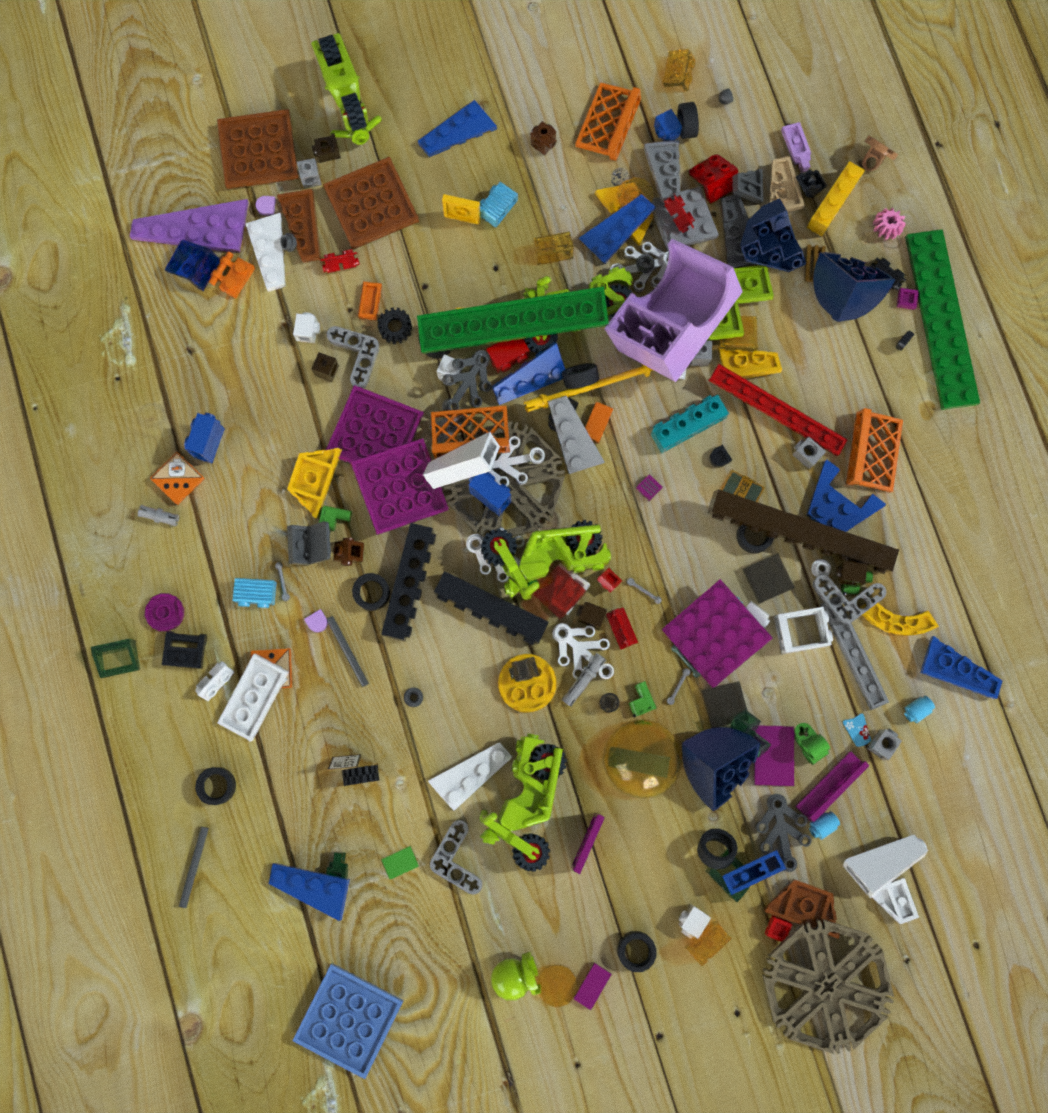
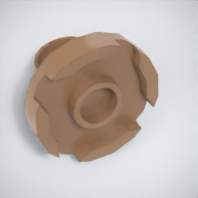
M868 135L864 142L869 144L871 148L863 158L862 165L865 170L872 172L879 168L886 156L894 161L899 154ZM872 157L875 158V166L868 168L866 165L867 160Z

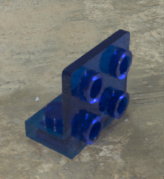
M182 239L167 264L165 271L189 280L197 289L204 291L211 278V272L216 270L220 263V258L210 248Z

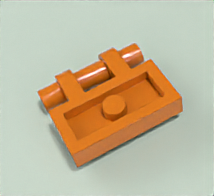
M227 251L226 255L222 256L219 260L220 264L216 270L211 272V278L208 282L215 286L217 281L222 282L219 289L237 298L254 272L255 267L239 257L235 263L231 262L234 255ZM228 267L230 270L225 277L222 273Z

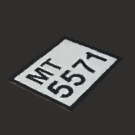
M361 754L332 757L327 770L358 767Z

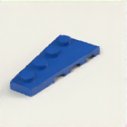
M474 100L419 139L418 145L428 157H432L451 149V146L461 145L468 139L478 138L485 132L497 130V125Z
M641 194L578 239L606 264L656 207Z
M278 863L272 864L269 879L270 885L338 921L342 920L350 879Z

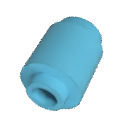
M927 696L918 697L904 708V715L910 722L918 723L933 712L932 710L935 709V705Z
M825 812L815 822H810L811 827L809 830L815 838L822 840L838 829L840 821L833 812Z

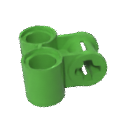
M800 723L796 726L794 739L802 748V753L810 764L814 765L829 754L830 746L822 735H817L807 723ZM800 731L802 733L807 732V737L805 735L800 736Z

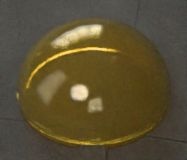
M646 719L633 720L618 727L609 737L604 750V766L610 781L619 791L633 798L649 799L665 793L676 782L682 767V752L676 737L662 724Z

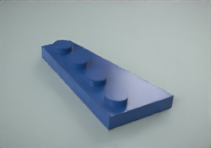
M556 342L550 344L549 348L535 355V358L528 363L525 362L520 366L521 368L514 373L511 372L492 386L499 405L563 379L562 372L565 370Z
M935 636L930 638L920 673L992 699L998 698L1003 680L986 669L977 666L971 662L972 660L957 653L949 645L940 642Z

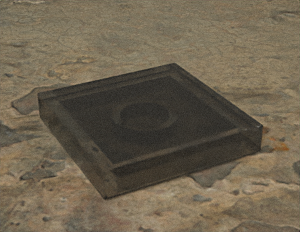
M778 553L743 569L759 604L795 588Z
M740 681L701 691L711 728L750 719Z

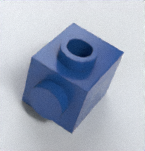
M672 109L655 118L654 127L658 138H661L663 141L676 140L680 136L682 125Z

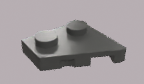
M763 169L742 172L732 176L734 194L756 204L763 202Z

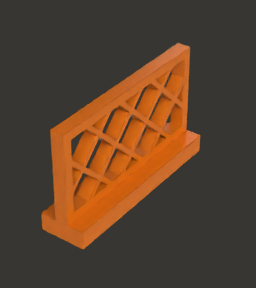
M600 82L575 146L608 155L611 160L617 161L641 101L640 89L633 87L632 90ZM603 90L611 92V95L602 98L601 93ZM622 94L628 96L627 100L619 103L618 96ZM614 99L617 104L608 108L606 102ZM603 104L605 110L596 114L595 108ZM620 109L621 115L613 118L611 112ZM608 114L611 120L602 124L599 118ZM597 120L599 126L590 129L589 123ZM613 124L615 127L614 131L607 134L604 128ZM602 130L604 136L595 139L593 133ZM590 135L593 141L587 144L583 143L582 139ZM607 139L609 143L607 149L599 147L598 143Z
M507 405L431 412L432 453L434 458L437 459L470 442V439H476L473 436L479 429L485 434L489 433L482 427L488 420L495 424L494 428L490 431L491 434L498 428L505 432V438L494 437L500 446L497 454L510 453ZM495 412H503V418L499 422L491 417ZM476 414H483L485 416L480 424L472 419ZM458 415H463L467 418L461 426L453 421ZM436 417H444L448 421L440 427L436 424ZM469 422L477 426L471 434L463 429ZM450 423L458 428L452 435L445 431ZM462 431L468 437L464 441L458 442L455 437ZM441 433L449 438L445 443L437 444V437Z
M864 408L856 412L846 484L852 486L856 484L891 493L894 489L903 420L871 412V409ZM871 418L877 419L881 426L874 429L871 425ZM889 422L896 424V431L894 433H891L886 425ZM883 428L888 436L884 440H881L876 432ZM870 435H873L878 442L873 447L868 442ZM888 439L894 445L890 452L884 444ZM879 445L885 453L881 458L873 450ZM869 452L875 459V462L871 465L865 459L866 454ZM885 457H888L891 462V467L888 469L881 462ZM875 464H878L883 471L878 476H876L871 468ZM865 471H868L873 478L870 482L862 481ZM884 474L889 480L888 486H883L879 480Z

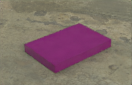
M754 725V738L760 742L759 753L754 763V785L794 786V726Z
M594 813L571 866L573 871L581 874L605 818L598 813Z

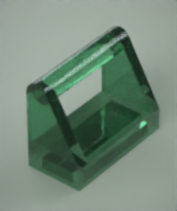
M125 639L91 647L92 656L101 679L140 670L136 640ZM128 650L132 664L105 670L102 655Z
M726 849L719 857H726L729 853L728 849ZM736 857L731 863L736 869L744 866ZM708 867L705 871L735 902H738L750 888L747 887L731 895L722 875L717 869Z

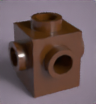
M542 121L531 130V146L543 155H546L557 142V131H555L552 125Z
M343 538V541H336L333 548V561L341 562L343 566H352L353 563L363 562L364 543L354 541L353 538Z

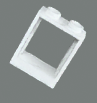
M824 607L774 616L781 654L832 645L833 636L831 630H828L827 623L829 622L827 611H824ZM815 615L821 642L792 647L787 619Z

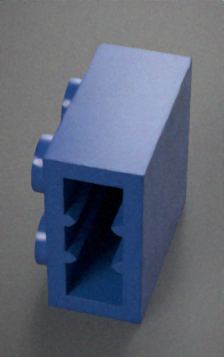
M206 412L204 415L197 413L196 418H193L191 422V432L185 439L184 449L195 459L213 463L225 428L216 419V416Z
M490 472L470 477L468 480L470 482L468 484L470 493L496 515L500 516L511 503V494L509 493L511 490L503 483L499 485L494 481L496 478Z

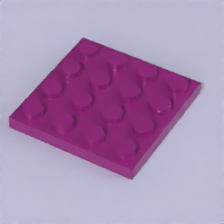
M354 385L326 450L342 449L339 460L350 464L353 461L410 443L414 439L424 412Z
M423 438L350 463L376 535L449 510L441 487L433 489L423 476L428 463L431 462Z
M721 579L662 629L712 688L716 687L773 639Z

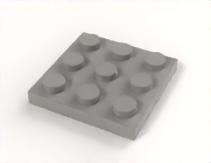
M700 187L680 191V195L686 204L683 206L686 213L690 211L695 219L692 222L694 228L689 225V230L684 233L678 230L673 221L675 217L679 216L678 213L670 216L664 206L665 203H661L660 197L650 199V202L656 207L652 213L667 251H669L667 244L671 239L690 246L716 239L719 236Z

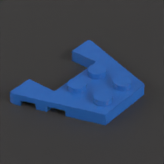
M826 460L823 463V468L806 515L815 522L847 532L885 507L886 503L872 494L864 505L859 508L829 485L840 469Z

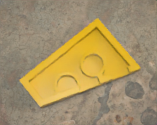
M718 347L721 365L744 379L781 373L782 371L778 353L756 350L748 352L737 348L735 350H728L725 347Z

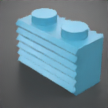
M501 181L497 186H492L489 196L480 201L481 217L496 228L518 201V193Z
M234 579L233 601L238 603V606L250 607V604H257L258 608H269V605H275L277 582L274 580Z

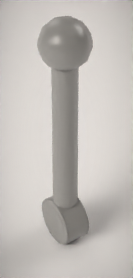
M277 562L275 567L278 569L282 586V599L288 601L290 595L286 591L282 573L283 564Z
M633 578L627 580L629 586L636 587L654 599L656 604L661 603V597L654 596L636 584Z
M689 669L683 670V675L673 694L667 699V704H674V698L686 676L690 675Z

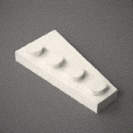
M281 213L246 223L267 291L270 292L286 287L284 250L280 242L283 235Z
M499 742L428 782L454 811L506 764L512 756Z

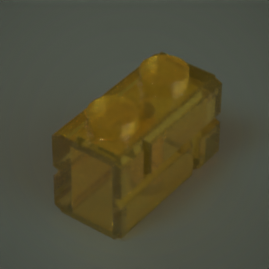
M714 920L702 932L699 939L695 938L685 948L703 966L708 962V958L711 959L732 938Z

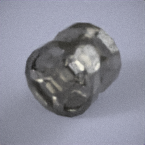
M613 693L604 694L599 700L601 710L606 713L616 711L620 703L619 698Z

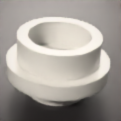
M818 559L812 564L811 571L815 577L820 575L828 576L831 572V566L826 560ZM819 565L824 567V572L819 570Z

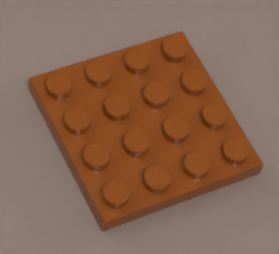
M289 109L217 119L224 179L227 189L299 179Z
M390 156L323 184L353 250L419 222L416 211Z

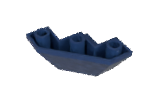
M778 198L763 205L747 221L740 243L745 261L787 272L806 265L803 251L795 239L787 209L781 199Z

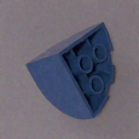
M821 252L814 268L813 285L815 295L822 308L831 315L833 320L841 322L860 318L873 310L887 295L895 279L877 267L873 269L864 266L866 262L853 257L848 260L841 257V254Z
M727 727L711 728L682 742V760L686 775L697 795L713 812L732 797L730 793L737 785L742 786L750 774L747 770L751 762H756L759 753L760 742L738 729Z

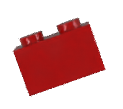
M523 339L499 342L486 349L490 362L497 374L501 371L502 373L507 372L514 364H521L530 356V350Z

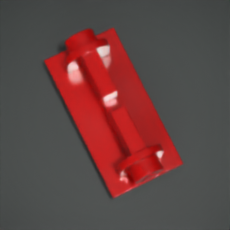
M674 192V198L668 197L665 199L664 206L670 216L678 213L679 216L675 217L673 221L678 230L684 233L689 230V225L694 228L692 222L695 219L690 211L686 213L683 206L686 204L681 195L677 197Z
M353 249L342 251V255L335 256V253L325 254L324 259H320V261H325V264L322 265L323 271L328 273L340 271L339 263H343L344 270L357 268V265H360L359 258H355L354 255L358 253L353 252Z
M624 607L617 608L606 614L620 650L638 643Z

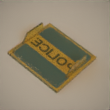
M731 470L721 488L722 491L758 502L765 489L764 486L756 483L753 479L741 475L734 470Z

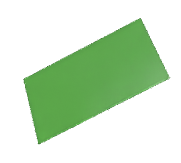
M411 846L381 859L390 880L419 867Z

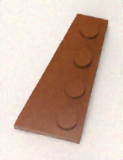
M306 189L278 194L277 198L281 204L289 229L297 240L296 247L303 263L320 260L321 253L314 191Z

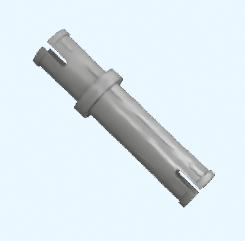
M596 653L590 663L583 667V672L562 698V701L571 707L573 706L577 698L589 682L596 678V673L606 662L603 656Z

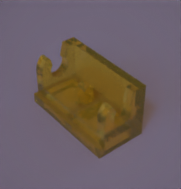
M570 231L534 238V249L538 265L573 259L574 246Z

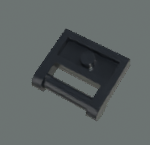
M167 631L162 665L202 669L207 634L188 635ZM174 641L198 643L197 648L172 646Z

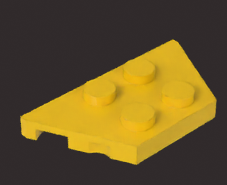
M635 183L595 191L597 198L611 214H614L641 194L645 196ZM653 213L630 236L638 246L641 245L650 227V223L654 218Z
M342 449L319 450L299 453L287 490L309 510L314 518H319Z

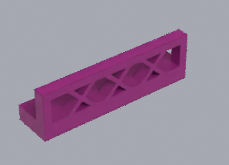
M849 751L795 807L809 821L815 822L870 765L866 761H860Z

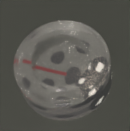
M624 168L615 169L611 175L612 184L614 186L628 184V171Z

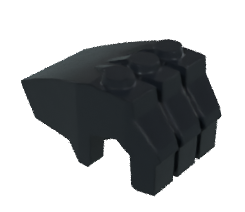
M809 169L807 172H802L796 176L799 185L808 198H813L827 187L818 170L812 171Z

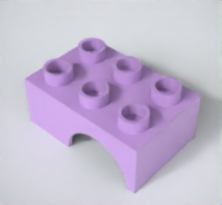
M671 239L667 244L669 248L667 268L658 285L653 291L643 297H636L635 294L631 293L611 319L609 325L605 327V331L619 352L676 382L743 291L732 266Z

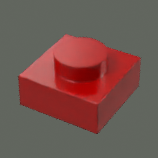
M610 568L597 579L602 587L610 593L622 582Z
M772 915L764 933L766 936L782 942L788 936L792 923Z

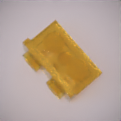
M689 49L669 51L663 79L665 87L682 86L685 91H689L693 80L692 70L696 64L695 57L692 56Z

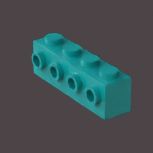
M710 395L704 398L701 404L697 406L693 404L686 408V412L681 415L679 413L674 414L669 418L668 422H659L654 425L650 435L661 454L725 420L729 412L718 395L714 397Z

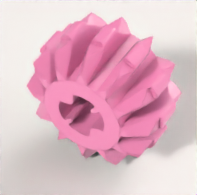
M892 207L890 210L885 208L882 212L877 213L873 225L875 226L874 232H879L878 237L883 235L885 240L889 237L893 240L897 235H901L906 223L903 222L905 216L899 215L900 210L894 212Z

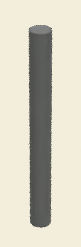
M333 616L327 618V622L361 686H367L369 682Z
M201 826L179 903L181 908H187L209 830L207 827Z

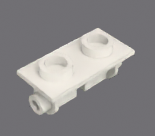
M223 661L217 662L209 672L212 678L209 679L205 676L196 685L195 691L197 695L209 701L229 681L235 672L227 667Z

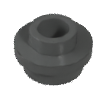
M292 233L282 235L280 241L282 249L288 252L294 251L297 245L294 235Z
M648 254L639 256L636 261L637 269L643 273L652 271L655 265L653 257ZM647 262L648 266H643L642 263Z
M409 688L404 694V701L410 707H417L423 702V693L418 688ZM412 694L417 695L416 701H411L410 696Z

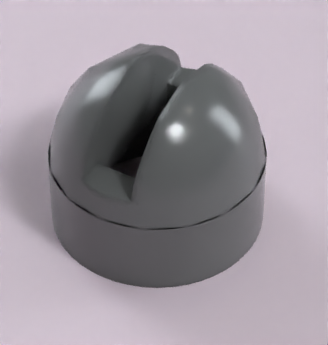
M729 88L720 92L719 102L721 104L727 105L733 102V95Z

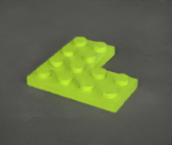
M757 265L733 268L743 292L707 341L742 337L744 329L738 304L773 300L774 294L767 266Z

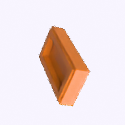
M363 281L358 313L359 319L377 321L382 283Z
M599 402L595 403L585 427L592 441L598 444L613 412V408Z

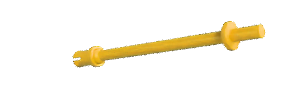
M641 364V367L600 379L589 386L568 389L549 396L543 393L539 394V397L525 400L524 407L527 413L539 408L546 409L549 406L547 402L549 400L565 395L571 397L641 374L649 377L650 371L653 370Z

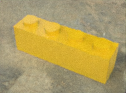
M849 161L806 228L822 237L865 170Z

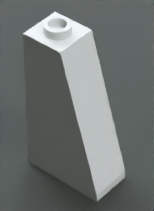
M490 432L429 462L423 476L432 488L435 489L489 472L500 446Z
M911 835L845 860L843 867L869 898H872L925 857L928 849L922 839Z

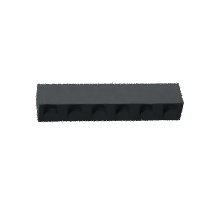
M444 571L434 590V593L438 595V600L444 603L450 601L455 604V608L463 612L465 609L471 611V616L479 620L483 617L489 620L488 624L498 629L501 626L507 629L506 633L514 637L518 634L524 637L523 641L530 645H534V643L539 644L549 624L548 621Z

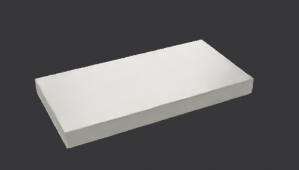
M256 653L253 654L217 723L241 737L253 741L289 671Z

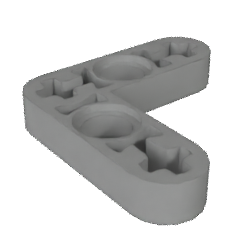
M334 326L329 328L327 338L331 344L359 352L350 381L352 386L356 385L364 389L369 382L379 352L378 341L374 337ZM338 332L340 337L333 339L332 334L335 335ZM351 337L358 338V343L350 345L348 340ZM373 343L375 348H371L370 355H368L367 345ZM363 359L370 361V365L366 368L360 366V362ZM359 371L363 372L361 376L363 382L357 384L355 379H359Z
M820 575L813 580V588L838 621L843 624L853 622L886 596L885 586L875 583L848 601L828 576ZM820 581H826V589L818 586ZM832 588L833 591L827 593L825 596L824 593ZM874 589H879V596L876 595L871 599L868 597L874 592ZM831 594H835L839 597V603L837 605H834L830 602L829 598ZM859 598H862L866 601V607L864 609H861L857 606V600ZM844 604L845 606L842 607V609L845 612H850L849 618L844 619V612L842 611V609H839L837 611L836 608Z
M456 820L450 826L432 857L430 868L434 873L467 893L477 894L482 889L481 878L452 861L469 830L468 824L464 820ZM461 823L464 825L463 829L465 830V832L459 833L457 838H460L461 840L457 842L456 839L449 837L448 835L450 833L454 835L456 832L454 826H459ZM452 841L455 844L454 851L446 852L444 843ZM442 859V864L448 867V863L452 865L447 875L443 874L445 869L442 867L439 869L435 868L434 860L439 861ZM453 869H459L462 872V877L459 880L451 878L450 873ZM465 874L469 875L467 878L469 881L477 880L478 889L470 890V884L467 882L464 883V886L460 884L464 880Z

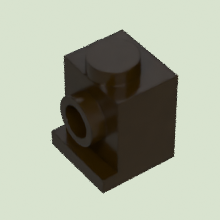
M332 133L331 136L314 139L315 145H312L314 157L318 156L320 163L341 158L335 133Z

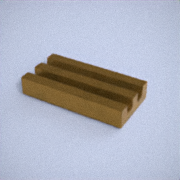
M806 246L805 282H813V276L810 277L811 251L814 252V275L818 252H826V246Z

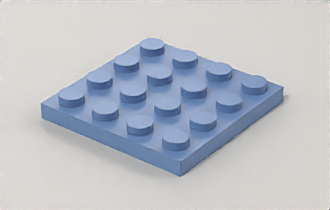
M331 963L293 1042L366 1079L404 1000Z

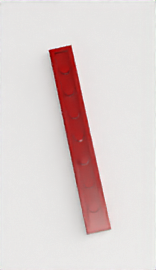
M717 364L708 380L806 439L810 437L820 447L835 456L840 455L848 441L845 437L721 364Z

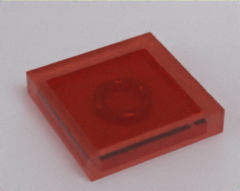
M558 565L532 594L561 620L587 591Z

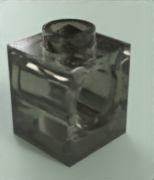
M534 657L512 662V667L509 668L511 680L515 679L516 683L539 677Z

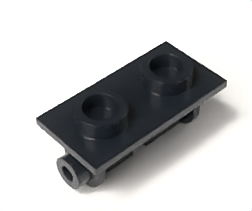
M876 258L875 261L878 263H872L870 267L873 269L877 267L893 277L895 281L891 288L898 291L902 286L900 281H906L904 278L905 274L899 269L893 270L889 267L891 263L885 258Z

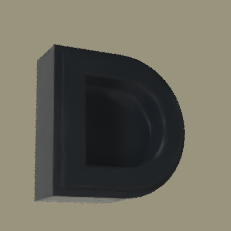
M910 330L907 331L895 348L902 351L914 336V333Z
M723 445L714 449L709 456L710 463L717 468L724 467L732 462V458Z

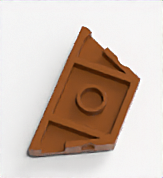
M792 879L764 908L766 913L799 925L803 923L804 927H806V921L810 923L811 928H815L817 925L816 919L820 920L822 927V919L834 923L837 920L836 911L834 910L833 893ZM834 931L828 933L829 936L839 939V933Z

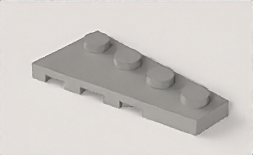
M679 140L644 144V152L661 203H665L664 200L668 197L673 199L674 192L678 197L680 195Z
M565 395L547 401L568 473L571 474L605 463L568 397Z

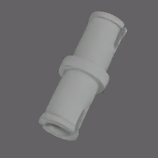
M144 505L139 507L138 517H144L154 520L158 524L162 522L175 527L178 524L176 521L179 522L180 516L178 514L165 512L161 508L154 509Z

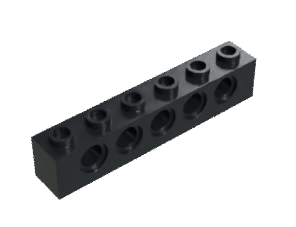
M410 523L381 633L384 637L406 642V638L411 636V619H415L417 613L415 603L416 600L419 601L421 598L422 589H419L420 584L425 581L427 571L424 570L426 563L429 564L432 553L429 552V549L436 540V534H434V530L431 527ZM417 542H423L425 544L422 550H416L414 548ZM418 560L420 565L418 568L413 569L410 568V562ZM409 578L415 580V584L412 587L405 586V581ZM409 597L410 603L407 606L400 605L401 598ZM399 615L405 616V622L401 625L395 623V619Z

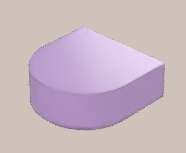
M261 196L256 201L257 211L264 216L274 215L276 198L274 196Z
M321 609L304 619L313 632H322L328 625L327 618Z

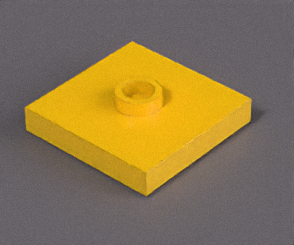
M443 194L444 217L480 224V202Z

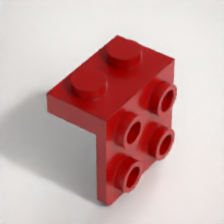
M719 154L710 156L689 170V175L704 186L706 200L710 204L733 191L732 176L738 174V168Z

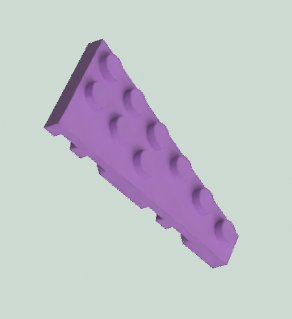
M244 199L133 219L130 238L139 241L240 253L249 201Z

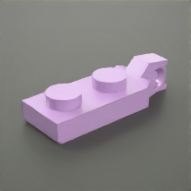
M800 122L783 126L781 131L793 163L795 165L798 164L801 173L807 172L810 168L811 151Z

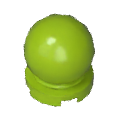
M531 952L523 953L521 961L515 958L504 959L493 969L491 985L499 997L506 1001H514L524 997L528 990L532 995L541 993V984L537 985L535 976L539 974Z

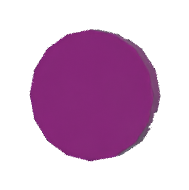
M160 593L153 596L145 607L147 623L153 629L160 632L176 629L184 618L185 609L183 603L178 597L169 593Z

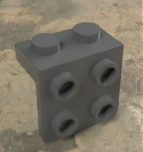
M323 521L311 526H287L289 564L312 565L330 559V529L328 522Z

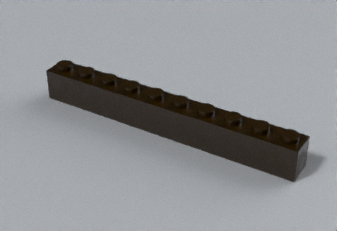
M719 489L713 492L707 512L712 515L713 519L720 521L727 519L734 526L741 527V525H745L752 532L759 533L763 531L766 532L768 537L774 539L781 537L784 538L786 543L793 545L799 543L802 544L804 549L811 551L817 549L820 550V554L829 557L831 555L838 556L840 561L867 564V567L874 568L873 571L879 574L893 572L899 549Z

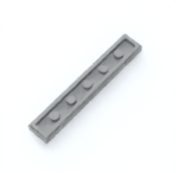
M837 596L833 599H830V602L834 605H837L839 603V597ZM825 603L819 604L828 613L829 626L869 709L873 710L889 703L852 623L843 624L839 622ZM843 605L837 607L836 610L842 609ZM842 609V611L844 612L843 618H849L847 613Z

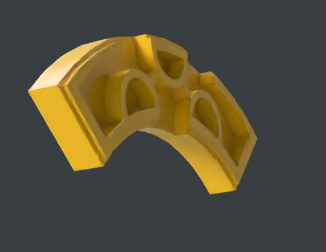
M866 603L860 606L859 608L864 609L866 607ZM877 603L862 614L872 625L896 635H918L939 627L928 610L918 615L900 616L893 614Z

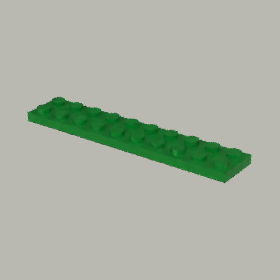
M943 229L907 234L905 240L916 290H919L918 302L941 410L979 405L980 398Z
M604 286L417 315L422 354L609 325Z

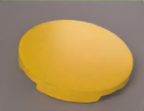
M522 654L513 657L504 665L499 674L498 688L502 699L512 709L524 713L535 712L544 708L553 698L556 691V676L551 665L541 657L533 654Z

